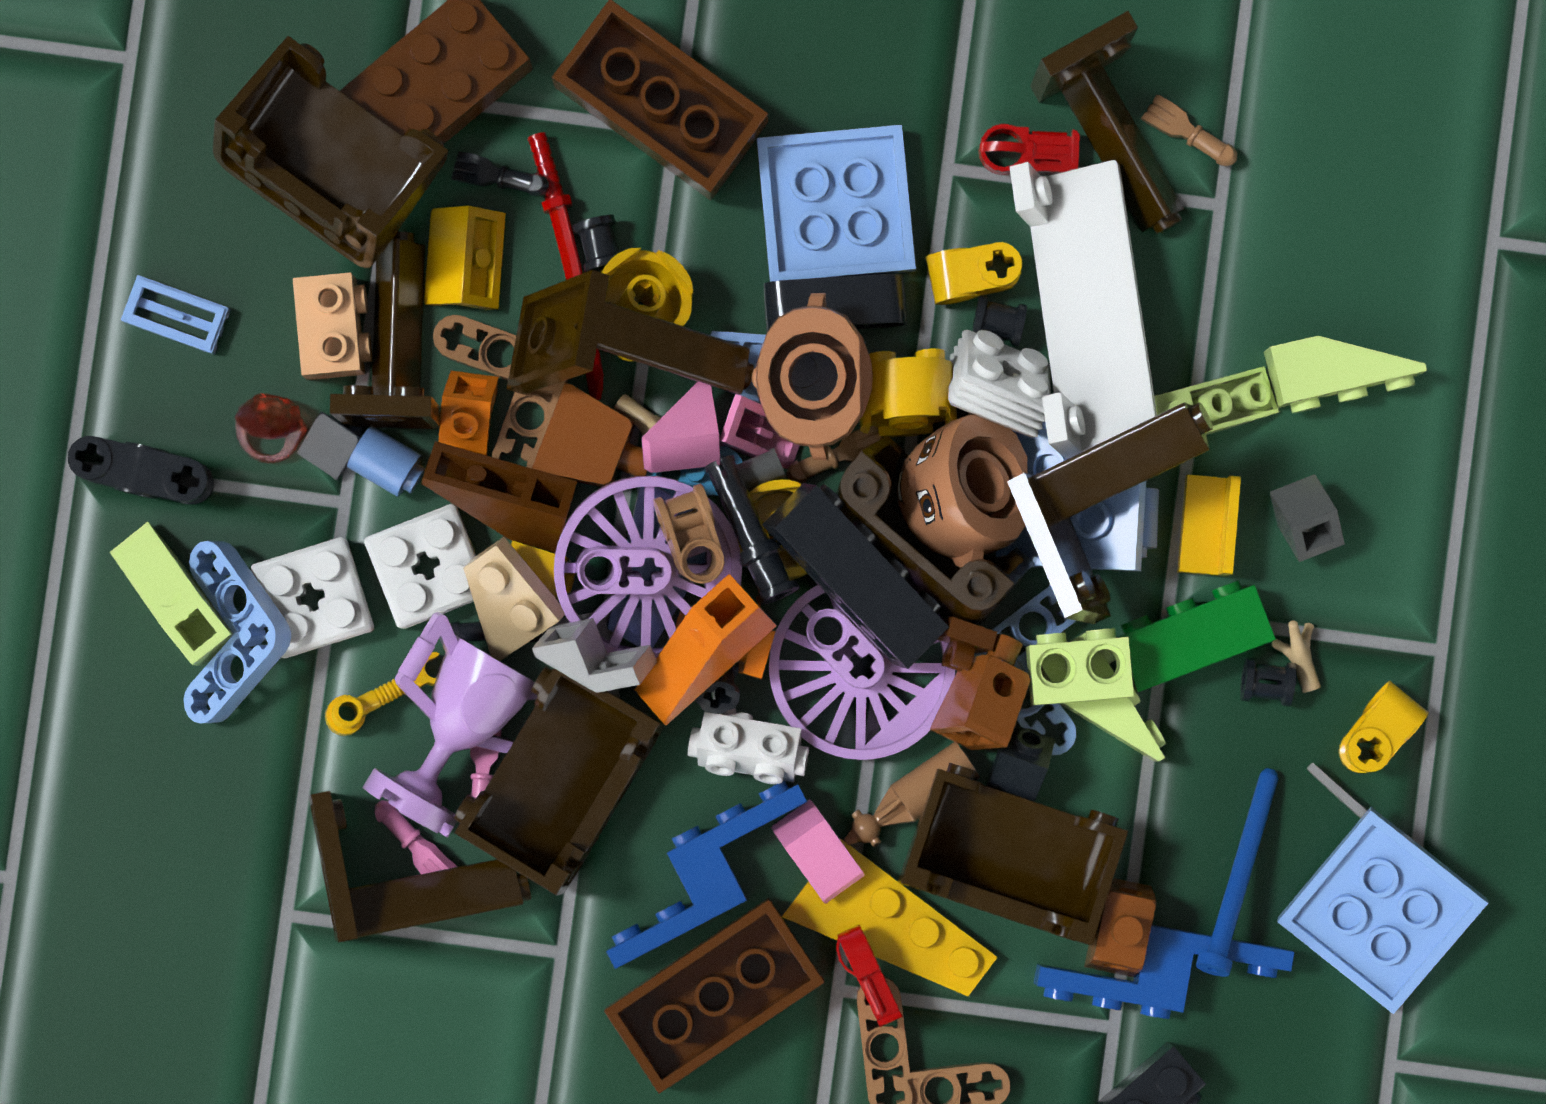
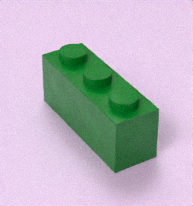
M1238 580L1211 590L1215 600L1196 606L1194 598H1190L1167 607L1168 618L1151 624L1148 615L1120 625L1123 635L1116 638L1129 637L1132 680L1136 693L1276 640L1255 585L1242 589Z

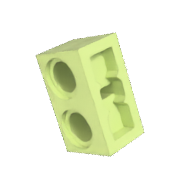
M1115 628L1086 631L1085 641L1067 642L1066 633L1036 635L1037 645L1026 646L1027 669L1031 679L1029 683L1031 706L1134 697L1129 637L1116 638ZM1099 650L1110 652L1116 660V670L1108 679L1097 677L1091 669L1092 656ZM1050 654L1062 657L1067 664V674L1059 683L1047 681L1041 672L1042 661Z

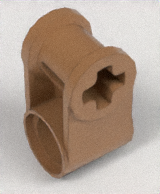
M702 484L694 485L691 492L667 500H663L661 496L654 498L653 504L657 519L668 542L678 572L686 579L700 584L715 580L723 570L725 563L724 554L714 527L715 521L712 509ZM692 508H693V510L690 511V512H687V513H684V514H681V515H678V516H675V517H674V515L677 514V513H680V512H683V511H686V510H689V509H692ZM705 546L711 554L710 566L701 573H692L687 566L688 554L695 547Z

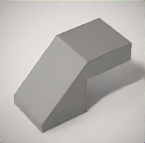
M594 618L552 626L532 648L537 659L595 693L640 685L657 663L651 645L607 653Z

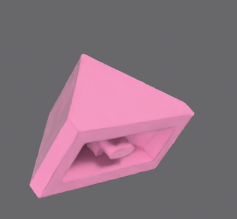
M697 382L642 437L645 470L657 473L706 467L714 461L720 465L719 431L711 385Z
M735 394L719 439L720 446L731 448L735 452L752 458L774 448L782 467L788 469L794 462L800 445H795L781 438L769 424L760 403Z
M811 799L771 827L788 854L825 904L865 876Z

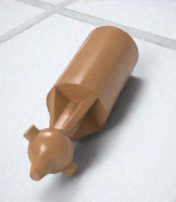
M953 742L890 785L874 815L862 814L860 810L855 811L852 814L854 818L852 830L844 838L845 842L848 845L858 842L871 843L873 847H876L881 843L878 838L881 827L919 820L937 769L947 771L949 763H953L976 771L959 745ZM978 773L976 775L975 781L980 778Z

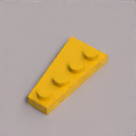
M840 838V841L865 876L826 904L808 881L782 917L835 940L838 939L837 934L860 924L875 957L965 996H969L997 959V956L902 884L897 883V880Z

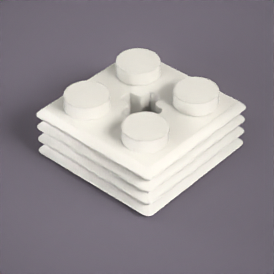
M970 330L962 331V338L958 339V346H954V353L950 354V361L953 363V377L949 384L948 394L950 405L1028 437H1038V430L1042 429V422H1045L1042 396L1051 395L1050 365L1046 357L1034 349L1024 348L1022 351L1009 347L1003 343L999 336L987 330H979L977 333Z
M446 505L364 539L365 546L397 627L406 629L429 620L436 612L444 614L474 602L463 568L476 556L460 512L455 505ZM423 554H427L430 559L438 558L440 561V565L434 568L435 577L430 580L424 574L416 575L415 567L420 565L419 557Z
M338 537L258 562L251 566L253 575L290 627V646L281 658H289L374 630V624L350 546L346 539ZM312 585L315 590L324 591L325 598L318 601L319 609L313 611L309 605L301 604V597L306 595V587Z

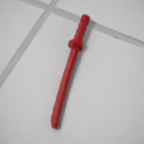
M545 132L533 134L527 139L531 152H533L532 156L537 166V172L546 177L549 182V189L545 193L546 200L541 203L544 213L550 214L567 280L583 273L567 209L573 205L570 195H564L562 185L559 183L560 178L555 169L556 165L551 155L549 142H547V135ZM596 349L593 371L586 373L589 395L596 400H600L603 391L604 374L599 349Z

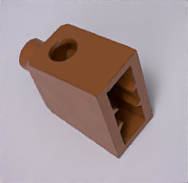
M565 382L532 469L597 487H603L614 482L618 470L633 476H647V470L644 469L643 449L629 443L635 428L634 422L575 386Z
M997 633L992 651H989L987 655L974 656L968 671L964 669L961 672L957 671L932 722L930 730L970 750L1007 747L1031 680L1028 673L1014 666L1023 644L1012 637Z
M1113 878L1092 946H1088L1084 967L1128 977H1134L1142 970L1156 907V898L1152 886Z

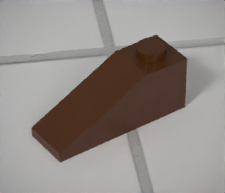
M437 441L434 443L422 479V485L507 539L553 553L556 552L560 535L566 525L577 481Z

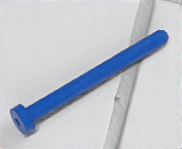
M1265 768L1259 774L1208 951L1200 952L1198 955L1196 967L1211 975L1220 977L1230 975L1233 962L1227 958L1279 780L1277 772L1273 769Z

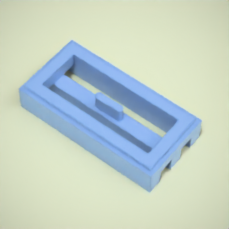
M137 275L121 321L214 355L217 349V341L219 336H222L223 325L226 318L228 319L231 309ZM144 289L213 313L215 317L211 323L142 298V293ZM140 307L209 333L206 340L136 316V309Z

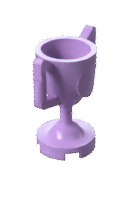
M436 612L430 618L420 637L416 639L395 677L398 687L430 719L435 739L434 746L418 770H406L396 776H391L380 769L374 768L363 788L379 800L381 797L389 800L388 803L397 808L401 814L448 838L457 821L454 820L455 814L442 806V791L437 785V778L449 757L454 752L471 749L475 746L507 753L515 740L495 736V734L508 723L527 700H535L537 695L531 692L534 681L456 636L448 618L442 613ZM440 639L446 653L441 661L430 699L413 681L418 677L433 652L435 644Z

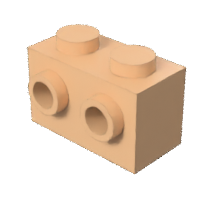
M351 272L293 278L301 375L307 380L365 375L364 362H372L369 332H361L360 314L368 313L365 284L357 285V279Z

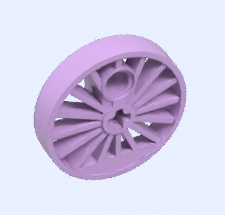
M634 476L614 481L588 496L575 509L562 530L555 552L554 582L560 605L570 623L582 620L573 608V603L596 594H611L586 618H594L597 625L629 594L610 640L601 636L607 653L631 648L620 645V642L639 599L642 600L641 647L651 645L652 600H655L669 639L676 631V627L664 595L685 615L691 609V606L673 589L674 586L701 598L728 574L741 586L742 567L739 562L740 548L736 535L725 515L709 498L715 521L714 527L725 562L721 574L715 580L704 583V587L679 577L678 575L681 574L675 566L668 542L665 543L666 539L661 527H659L655 538H653L654 488L662 487L674 490L673 497L693 491V487L686 483L658 476ZM644 487L643 538L640 537L623 494L624 490ZM614 495L632 541L631 543L594 507L605 498ZM588 514L618 546L602 544L574 531L582 518ZM569 541L585 547L579 552L575 562H565ZM705 546L695 547L688 554L687 559L705 552V564L687 563L692 573H701L710 566L711 554ZM593 557H606L612 564L609 575L603 580L597 581L588 578L584 571L587 562ZM650 557L655 566L660 567V571L652 572L650 580L644 581L640 572L632 571V567L643 566L645 558ZM564 573H576L583 587L567 593ZM664 647L652 648L655 658H657Z
M816 585L798 598L788 609L776 630L769 658V677L772 692L780 712L791 727L801 728V737L804 740L834 756L867 760L890 756L907 749L930 731L932 722L955 677V670L941 666L942 663H914L909 669L893 665L870 639L849 621L847 615L831 598L834 609L828 608L816 612L809 605L811 601L825 593L819 585ZM800 611L810 619L806 628L807 637L788 629ZM822 618H833L838 621L842 628L841 639L833 645L821 644L814 636V626L817 621ZM785 638L819 653L825 661L779 660L782 642ZM936 640L933 644L940 642L942 654L944 655L948 643ZM856 654L862 659L869 655L873 658L874 662L870 666L871 671L874 673L872 678L868 679L866 676L861 675L855 679L851 676L849 672L854 667L853 663L849 660L851 656ZM779 670L831 671V674L783 692ZM893 672L939 673L925 688L892 675ZM836 683L800 720L795 717L787 701ZM887 685H893L915 695V697L905 705ZM844 692V697L825 740L818 738L806 727ZM879 692L899 712L890 721L887 719L878 696ZM856 697L855 749L833 745L852 700ZM869 697L881 730L865 744L866 698Z

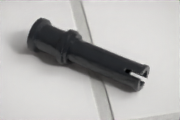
M729 455L720 458L728 476L727 479L723 477L716 461L708 464L704 469L710 477L743 550L739 554L740 565L743 568H748L758 589L757 603L759 606H763L794 593L800 587L797 580L790 579L779 553L782 551V547L774 538L769 539L735 463V457Z

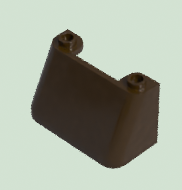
M287 36L215 119L214 157L229 174L348 260L360 267L370 268L384 252L446 162L448 150L444 148V144L439 137L427 129H421L420 131L408 129L401 136L326 82L327 74L323 66L325 60L317 49L307 43L299 44L290 36Z
M883 437L861 451L843 474L836 494L844 503L840 511L852 523L855 520L860 521L875 535L877 542L873 546L884 558L891 555L898 560L910 574V577L906 580L910 586L918 593L923 590L933 597L943 609L941 614L945 618L955 617L979 626L994 612L1035 563L1016 547L1007 555L996 557L988 554L983 559L972 560L963 567H958L952 559L939 556L921 544L908 529L900 509L893 504L898 499V465L905 450L890 437Z
M546 666L531 689V692L537 695L534 703L535 708L486 789L481 791L476 798L468 794L454 816V820L460 823L454 833L553 894L561 895L567 890L653 749L664 729V725L608 691L595 693L560 671L552 670Z
M949 763L947 771L937 769L897 883L1092 946L1128 833L1127 830L1117 828L1119 818L1096 810H1090L1088 818L1075 816L999 791L975 781L977 771L953 763Z

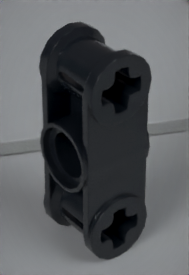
M84 436L77 439L68 451V464L76 476L92 483L114 487L115 490L152 499L162 498L187 505H197L207 500L214 489L212 472L205 465L191 458L169 454L168 451L132 442L122 443L95 436ZM97 448V453L104 457V462L102 465H94L91 470V466L84 463V457L86 454H94ZM191 469H193L192 475L200 479L198 487H189L187 494H185V487L179 485L178 480L180 476H189Z

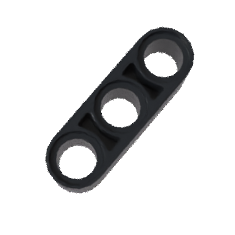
M901 274L779 280L763 284L766 332L779 316L794 308L807 306L811 293H826V307L848 316L856 329L888 328L907 324L904 275Z

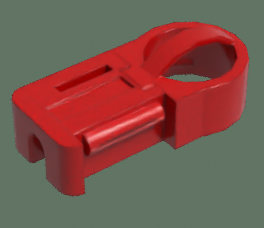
M999 124L988 129L983 135L978 149L979 159L984 168L991 173L1008 175L1010 174V166L1002 167L995 165L988 159L985 152L1006 151L1021 153L1020 159L1013 165L1029 162L1040 175H1055L1078 169L1080 135L1075 129H1072L1071 136H1067V132L1032 131V134H1029V127ZM1005 133L1017 139L1018 142L987 140L996 134Z
M860 924L837 934L836 951L839 962L847 972L854 975L859 981L879 1027L903 1017ZM840 943L853 971L848 969L841 958Z

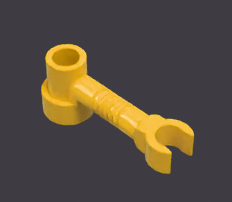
M432 652L427 662L437 658L439 653ZM424 665L413 682L419 688L426 684L434 686L436 678L430 677L426 673ZM392 679L391 682L388 681L387 684L384 683L383 686L380 685L378 688L370 690L357 698L350 695L339 696L332 700L326 709V724L337 735H352L362 727L366 715L380 708L381 705L384 706L386 703L388 704L390 701H394V699H398V697L406 694L398 687L395 679ZM342 706L351 707L355 712V719L352 721L343 720L339 715V708Z

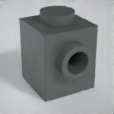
M1315 474L1270 492L1277 525L1299 562L1344 545L1337 509Z

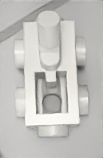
M715 691L712 692L713 700L715 699ZM735 708L721 714L704 712L701 728H692L688 746V756L698 758V766L705 767L707 771L721 776H730L734 772L754 775L756 780L767 784H780L784 780L794 782L795 775L804 776L809 755V747L801 746V728L756 721L748 713H736Z

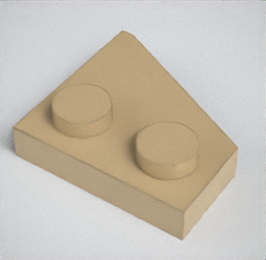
M505 537L475 556L463 568L490 655L498 661H501L558 623L565 615L557 599Z

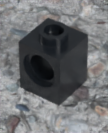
M1015 725L1008 746L999 748L986 786L1035 802L1049 768L1055 739L1045 736L1036 730Z

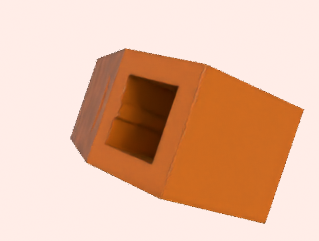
M728 574L691 607L657 656V663L641 684L637 685L635 691L663 724L667 726L776 627V624L739 583Z

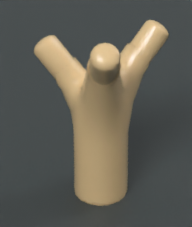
M624 394L614 406L617 412L634 422L643 436L661 419V417L645 409L627 394Z
M1292 620L1288 624L1291 646L1278 639L1272 641L1271 646L1282 652L1291 663L1296 664V675L1302 693H1306L1321 687L1310 651V640L1314 625L1305 623L1303 631L1300 633L1298 622Z

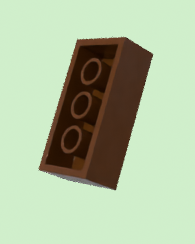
M447 0L344 86L340 92L401 136L408 129L418 131L427 129L439 137L443 144H445L531 72L533 68L529 57L480 0Z
M608 0L552 76L557 90L710 201L768 124V113L613 0Z
M768 897L606 1006L604 1012L658 1094H660L822 985L824 979Z

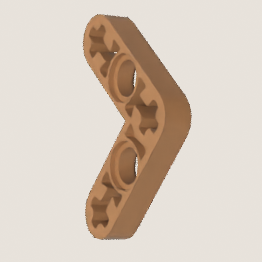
M459 315L447 316L438 322L434 329L433 340L435 347L442 356L508 381L511 364L504 368L495 367L490 364L487 355L490 346L498 341H507L514 347L516 335ZM457 325L463 326L464 336L477 342L479 332L488 334L480 345L479 360L470 359L474 349L463 344H458L455 351L449 350V342L443 338L445 330L453 332ZM568 380L524 395L514 393L492 453L493 458L501 460L503 454L511 455L514 452L517 441L515 439H507L510 430H513L523 438L537 439L534 448L525 443L521 452V458L527 462L526 467L532 468L563 386ZM530 402L540 405L544 410V421L541 426L533 430L520 427L516 418L519 408Z
M885 977L903 1015L899 989L891 979ZM861 986L859 987L856 1001L867 1095L870 1104H885V1102L876 1101V1094L884 1092L883 1075L873 1078L872 1069L890 1070L902 1065L903 1074H892L896 1091H904V1098L897 1100L896 1104H933L925 1096V1086L929 1080L937 1076L948 1079L953 1086V1094L950 1100L944 1104H1001L1006 1100L1010 1092L1008 1075L1001 1066L993 1062L910 1070L904 1017L897 1019V1026L884 1025L879 1027L878 1025L867 1029V1019L877 1020L870 1005L865 1004V994ZM882 1033L894 1036L899 1044L896 1056L888 1061H879L874 1058L870 1051V1044L873 1038ZM990 1071L993 1079L1001 1080V1087L993 1090V1097L985 1098L981 1090L967 1091L970 1101L960 1103L961 1086L956 1076L957 1074L967 1073L966 1083L982 1081V1073Z

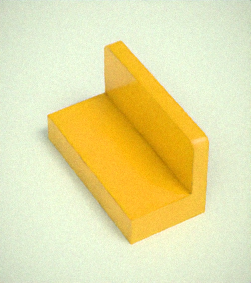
M474 206L432 209L424 303L426 305H461L483 310L498 309L506 213Z
M1199 475L1185 476L1177 572L1222 577L1233 574L1241 476H1229L1227 478Z

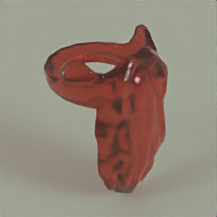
M267 393L255 394L239 406L238 412L234 417L236 420V437L241 448L251 458L261 463L274 464L288 459L294 454L307 432V426L301 417L299 405L288 398ZM247 432L253 437L263 439L285 438V445L280 452L273 455L262 454L256 451L249 443Z

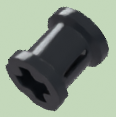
M614 215L589 218L572 226L574 234L580 235L587 261L583 265L584 272L590 270L602 272L610 259L619 253L612 228L616 223Z
M979 295L972 331L975 333L979 330L990 331L1001 339L1010 340L1011 345L1019 347L1027 305L1019 304L1017 307L994 303L988 301L987 296Z
M1246 657L1241 675L1240 700L1249 702L1251 697L1278 700L1282 706L1290 707L1296 685V664L1287 662L1285 667L1257 664L1254 658ZM1262 679L1276 681L1278 684H1265L1260 683L1258 680Z
M736 662L696 698V702L704 711L721 714L737 706L740 690L735 685L734 679L739 671V662ZM715 691V699L713 700L711 692Z

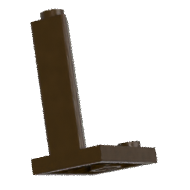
M1126 11L1042 58L1030 87L1039 103L1062 91L1102 163L1115 160L1119 164L1125 203L1142 233L1153 227L1158 235L1182 221L1178 213L1184 210V207L1103 68L1123 57L1125 52L1132 47L1130 42L1138 26L1130 12Z
M397 231L384 252L376 260L372 386L345 385L343 387V394H330V414L346 427L369 428L372 425L376 428L439 430L441 407L431 396H424V388H420L425 245L414 243V233Z
M590 270L523 297L507 390L524 395L593 371L596 349L739 395L742 394L743 390L752 381L751 377L754 366L752 362L748 361L749 348L605 301L610 275Z
M1185 402L1034 476L1023 473L1007 481L1064 618L1096 624L1111 617L1106 604L1111 601L1108 588L1100 575L1094 576L1070 517L1210 450L1205 433L1213 430V425L1206 409L1200 402L1193 406Z
M330 791L310 794L308 796L335 940L338 943L358 939L359 937L523 905L524 901L531 900L528 878L519 872L516 873L514 869L497 859L349 888L338 830L347 828L342 799L332 801Z

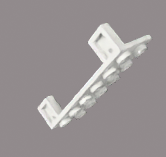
M1115 160L1050 176H1041L1029 162L1010 166L1016 212L1031 228L1054 394L1042 396L1048 444L1065 459L1071 458L1157 416L1120 166Z

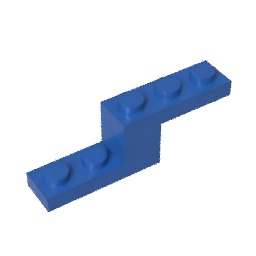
M784 780L782 783L759 793L763 802L745 811L742 803H739L716 815L715 817L719 825L703 834L697 825L672 838L676 848L668 851L667 855L693 905L685 909L682 901H679L655 914L659 923L641 931L637 923L613 935L612 939L615 946L609 948L606 953L615 969L747 901V897L721 847L806 803L807 801L798 784L789 788Z
M1152 925L1143 968L1134 976L1133 981L1037 964L1034 984L1045 988L1044 997L1072 1002L1074 993L1093 996L1092 1005L1121 1010L1122 1002L1141 1005L1140 1014L1169 1019L1171 1010L1184 1012L1193 954L1199 955L1200 952H1207L1212 936ZM1232 939L1227 958L1231 961L1247 963V973L1276 978L1278 969L1291 971L1294 952L1288 949Z

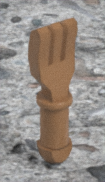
M1156 95L1152 101L1153 104L1149 105L1147 112L1141 117L1142 121L1171 138L1186 139L1188 146L1196 147L1215 159L1216 163L1221 166H1231L1237 160V152L1230 143L1225 144L1203 130L1201 125H1197L1195 128L1189 122L1185 111L1160 95Z
M870 426L868 434L861 432L860 429L854 431L848 437L842 439L839 446L833 450L828 446V460H813L812 456L799 462L796 460L787 469L786 476L788 480L804 483L806 479L831 468L837 469L839 466L838 462L847 461L852 463L861 451L882 439V436L878 433V427Z

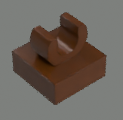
M955 617L942 619L949 628L937 639L948 643L941 666L959 672L962 669L968 671L972 665L974 653L993 650L998 632Z

